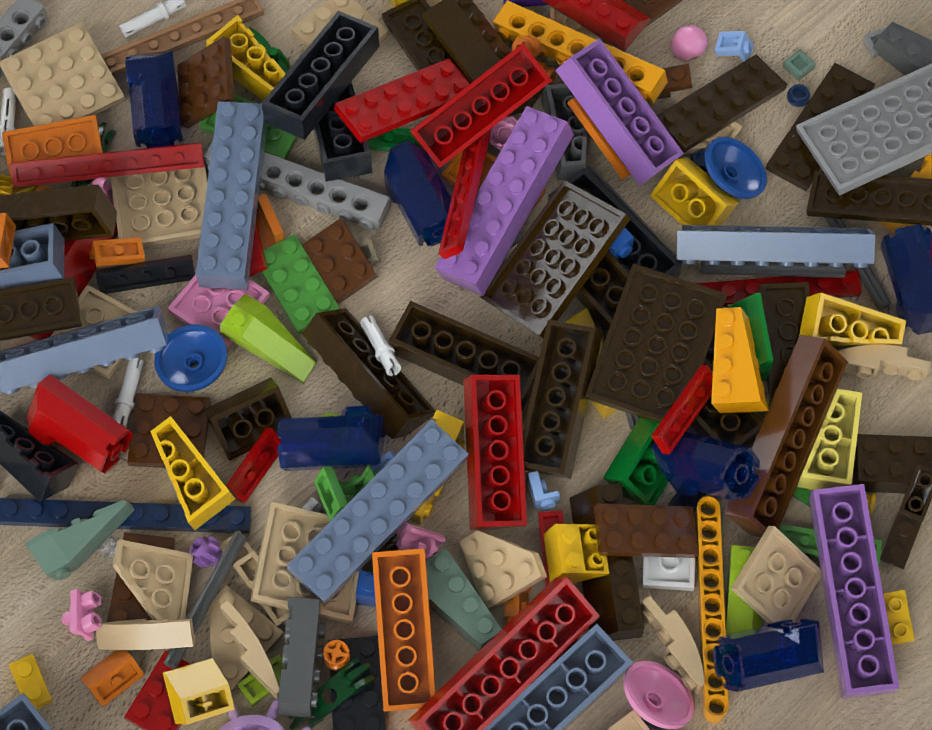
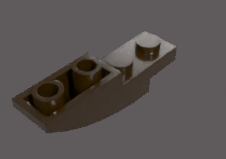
M917 464L889 532L880 561L902 570L904 569L932 500L931 469Z

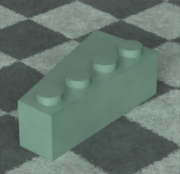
M447 548L426 560L430 607L479 652L502 629Z

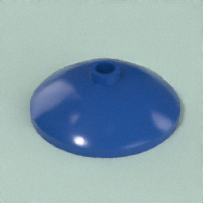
M719 137L707 146L705 150L706 168L718 187L726 193L742 199H752L763 192L767 183L765 168L759 157L747 145L733 138Z
M193 324L182 326L169 333L167 345L163 346V350L156 352L154 358L155 370L160 380L166 386L180 392H193L208 387L220 377L227 364L228 352L223 338L217 331L208 326ZM199 364L197 367L192 368L193 365Z

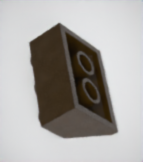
M268 378L204 409L210 425L229 461L249 452L266 427L273 429L279 436L296 429L279 386L272 378Z

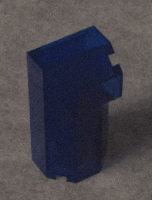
M173 50L126 56V75L130 87L133 136L136 146L141 147V144L146 145L147 148L175 145L174 142L176 140L180 143L183 141Z
M409 141L391 147L384 169L385 188L392 202L398 205L418 245L423 246V242H426L427 246H435L441 243L452 198L426 152Z
M920 224L900 227L895 230V236L891 238L889 234L884 236L880 245L897 298L895 310L898 318L906 320L905 328L907 326L912 328V332L918 335L932 332V232L928 227L924 230L923 225Z
M367 406L345 407L340 416L280 419L277 430V438H281L280 445H278L280 467L284 471L321 470L323 466L342 469L362 468L368 465L380 464L385 440L383 417L378 413L377 416L371 413L372 409Z
M689 432L684 433L670 454H663L655 442L651 447L661 472L677 493L692 497L698 494L696 491L733 501L738 500L737 498H748L759 483L756 467L760 468V460L752 448Z
M792 619L771 622L764 628L722 636L717 641L721 642L720 645L715 646L713 649L714 668L717 676H723L726 682L722 683L725 689L735 692L824 673L820 624L818 620L800 619V622H793Z

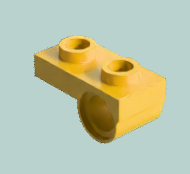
M900 589L883 593L892 645L915 641L905 590Z

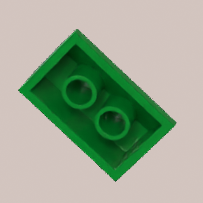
M755 293L728 306V308L741 307L749 317L755 353L760 367L761 381H766L773 363V356L761 293Z
M644 418L638 419L603 478L608 484L621 483L623 496L639 505H655L688 449L679 441L670 454H663L651 437L659 423Z

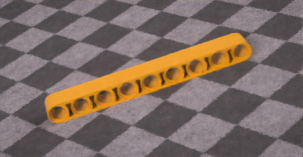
M706 496L699 500L695 512V528L699 552L697 556L700 658L704 673L702 710L706 721L717 724L724 720L729 708L720 504L717 499ZM710 508L713 514L707 515L701 509ZM708 531L713 533L715 537L708 539L702 533ZM709 555L714 557L716 561L708 563L703 557ZM713 580L717 586L713 588L708 587L704 581ZM713 604L717 607L718 611L709 612L705 606ZM715 629L719 636L710 637L706 630ZM716 654L720 661L716 663L711 662L707 655ZM717 679L721 686L713 688L709 685L708 680ZM717 704L722 708V712L719 714L713 713L709 706Z

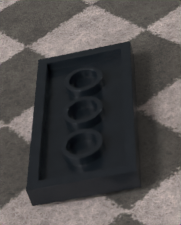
M378 636L333 639L346 643L349 649L350 662L358 657L361 659L357 666L345 674L346 676L365 663L369 662L371 665L368 670L352 683L353 686L354 683L370 675H373L375 678L373 682L361 688L355 695L350 696L332 711L333 730H386ZM330 669V679L339 671ZM331 689V703H333L337 698V693L334 689Z

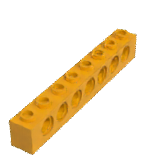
M508 0L493 20L495 30L504 40L515 41L519 37L528 35L537 37L541 44L539 55L541 57L548 56L559 65H562L571 56L596 41L592 37ZM604 43L645 101L654 104L668 83L665 70Z

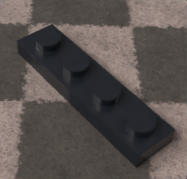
M192 254L95 270L99 291L104 294L190 281L196 275Z

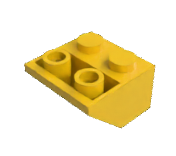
M555 524L543 534L550 582L556 577H568L572 583H577L609 574L607 556H599L596 525Z
M213 658L163 672L175 724L187 725L235 710L229 684Z

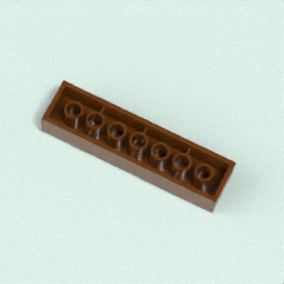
M799 336L789 362L784 369L778 388L774 393L769 411L765 414L764 421L756 435L755 442L746 459L742 473L737 480L731 499L727 504L724 514L751 536L761 538L768 526H775L779 530L848 364V361L825 338Z

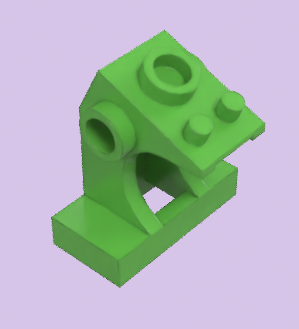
M370 465L366 467L362 475H354L348 482H340L332 466H323L314 484L329 521L377 475V471H373Z

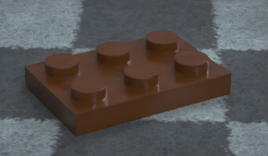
M341 218L302 244V247L338 304L378 277L346 223Z

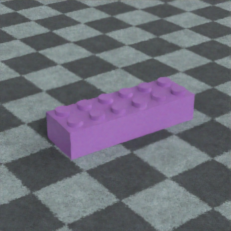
M600 38L571 56L556 69L561 79L639 185L645 183L684 154Z

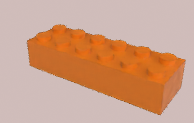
M422 548L372 552L383 710L420 709L436 693L426 550Z

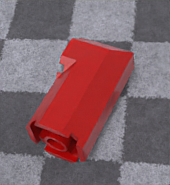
M48 375L37 384L26 417V421L29 423L28 433L44 445H52V442H59L58 446H65L103 474H106L117 465L120 460L117 456L121 451L123 453L127 451L134 433L52 375Z

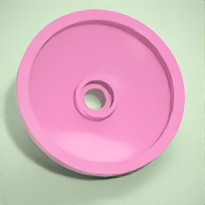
M652 661L636 662L626 671L623 680L626 697L632 708L644 720L665 729H679L691 720L695 708L694 700L690 690L686 688L682 679L675 672L662 664Z

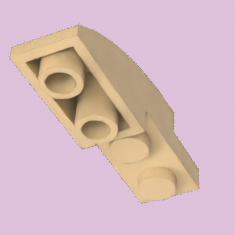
M863 345L838 351L848 361L844 373L855 374L862 379H875L879 370L887 375L898 374L907 376L911 380H925L931 365V361L907 357L908 348L895 345Z
M651 596L647 597L641 603L642 617L646 624H651L656 629V634L660 641L665 645H669L664 655L667 665L672 670L679 672L682 676V682L687 689L693 690L697 695L700 694L704 686V673L701 658L690 631L675 609L666 615Z

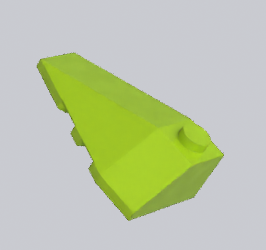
M244 294L233 304L220 324V335L301 383L305 382L316 365L315 360L268 307L247 294Z
M732 545L729 552L725 614L727 653L750 655L764 620L730 589L755 547Z

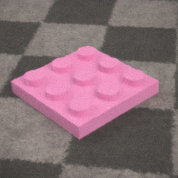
M195 275L167 310L169 314L186 325H204L219 333L220 324L233 304L244 294L265 304L270 297V292L250 279L248 290L199 287ZM220 335L228 349L233 342Z

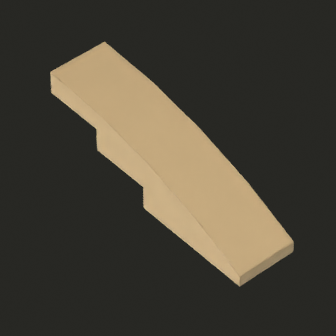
M229 537L228 539H226L218 545L219 547H221L220 550H222V553L227 547L231 537ZM245 541L232 567L252 594L259 556L252 550L248 542ZM259 603L276 627L286 621V619H289V610Z
M227 600L220 606L222 615L235 627L230 631L232 640L245 652L240 657L242 665L278 699L279 686L271 663L260 641L245 619Z
M146 619L102 622L101 628L95 630L98 650L169 649L193 647L195 645L192 619L171 621L169 619L147 621Z

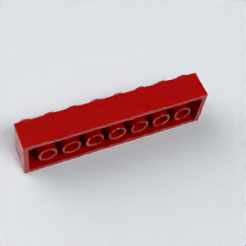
M556 577L415 712L408 721L416 730H484L600 615L568 577Z

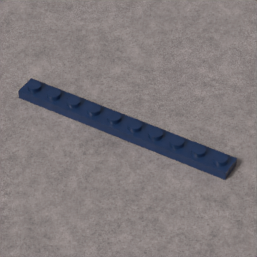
M0 498V525L70 527L72 520L80 518V520L90 519L95 511L117 502L44 500L39 502L37 499ZM128 502L134 507V511L117 528L125 530L234 533L240 531L242 534H250L252 509L250 506H226L197 530H194L188 523L181 504Z

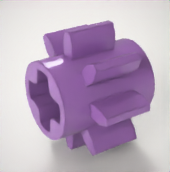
M212 536L197 538L190 548V553L194 557L193 563L201 568L203 566L209 567V565L214 566L222 555L221 547L218 546L220 541Z

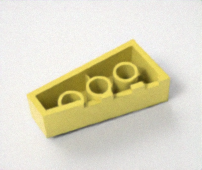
M837 389L797 487L816 490L851 486L862 401L861 392Z

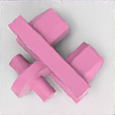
M405 523L396 532L399 537L396 546L399 549L425 548L426 559L436 555L438 547L446 540L441 534L409 523Z
M78 589L72 590L69 612L62 615V623L69 626V631L83 636L86 641L94 639V631L101 628V618L93 612V608L101 605L100 594L94 591L84 593Z

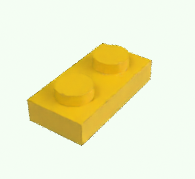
M33 654L8 664L20 694L24 693L36 710L53 702Z

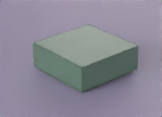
M800 49L783 62V67L799 81L815 69L816 63Z

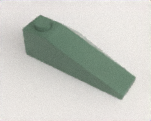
M124 499L95 511L90 519L80 520V518L71 521L72 525L60 531H58L57 527L47 530L27 541L26 545L47 576L55 581L66 579L132 514L134 507Z

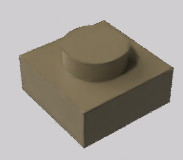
M369 238L358 243L371 265L381 262L374 240Z

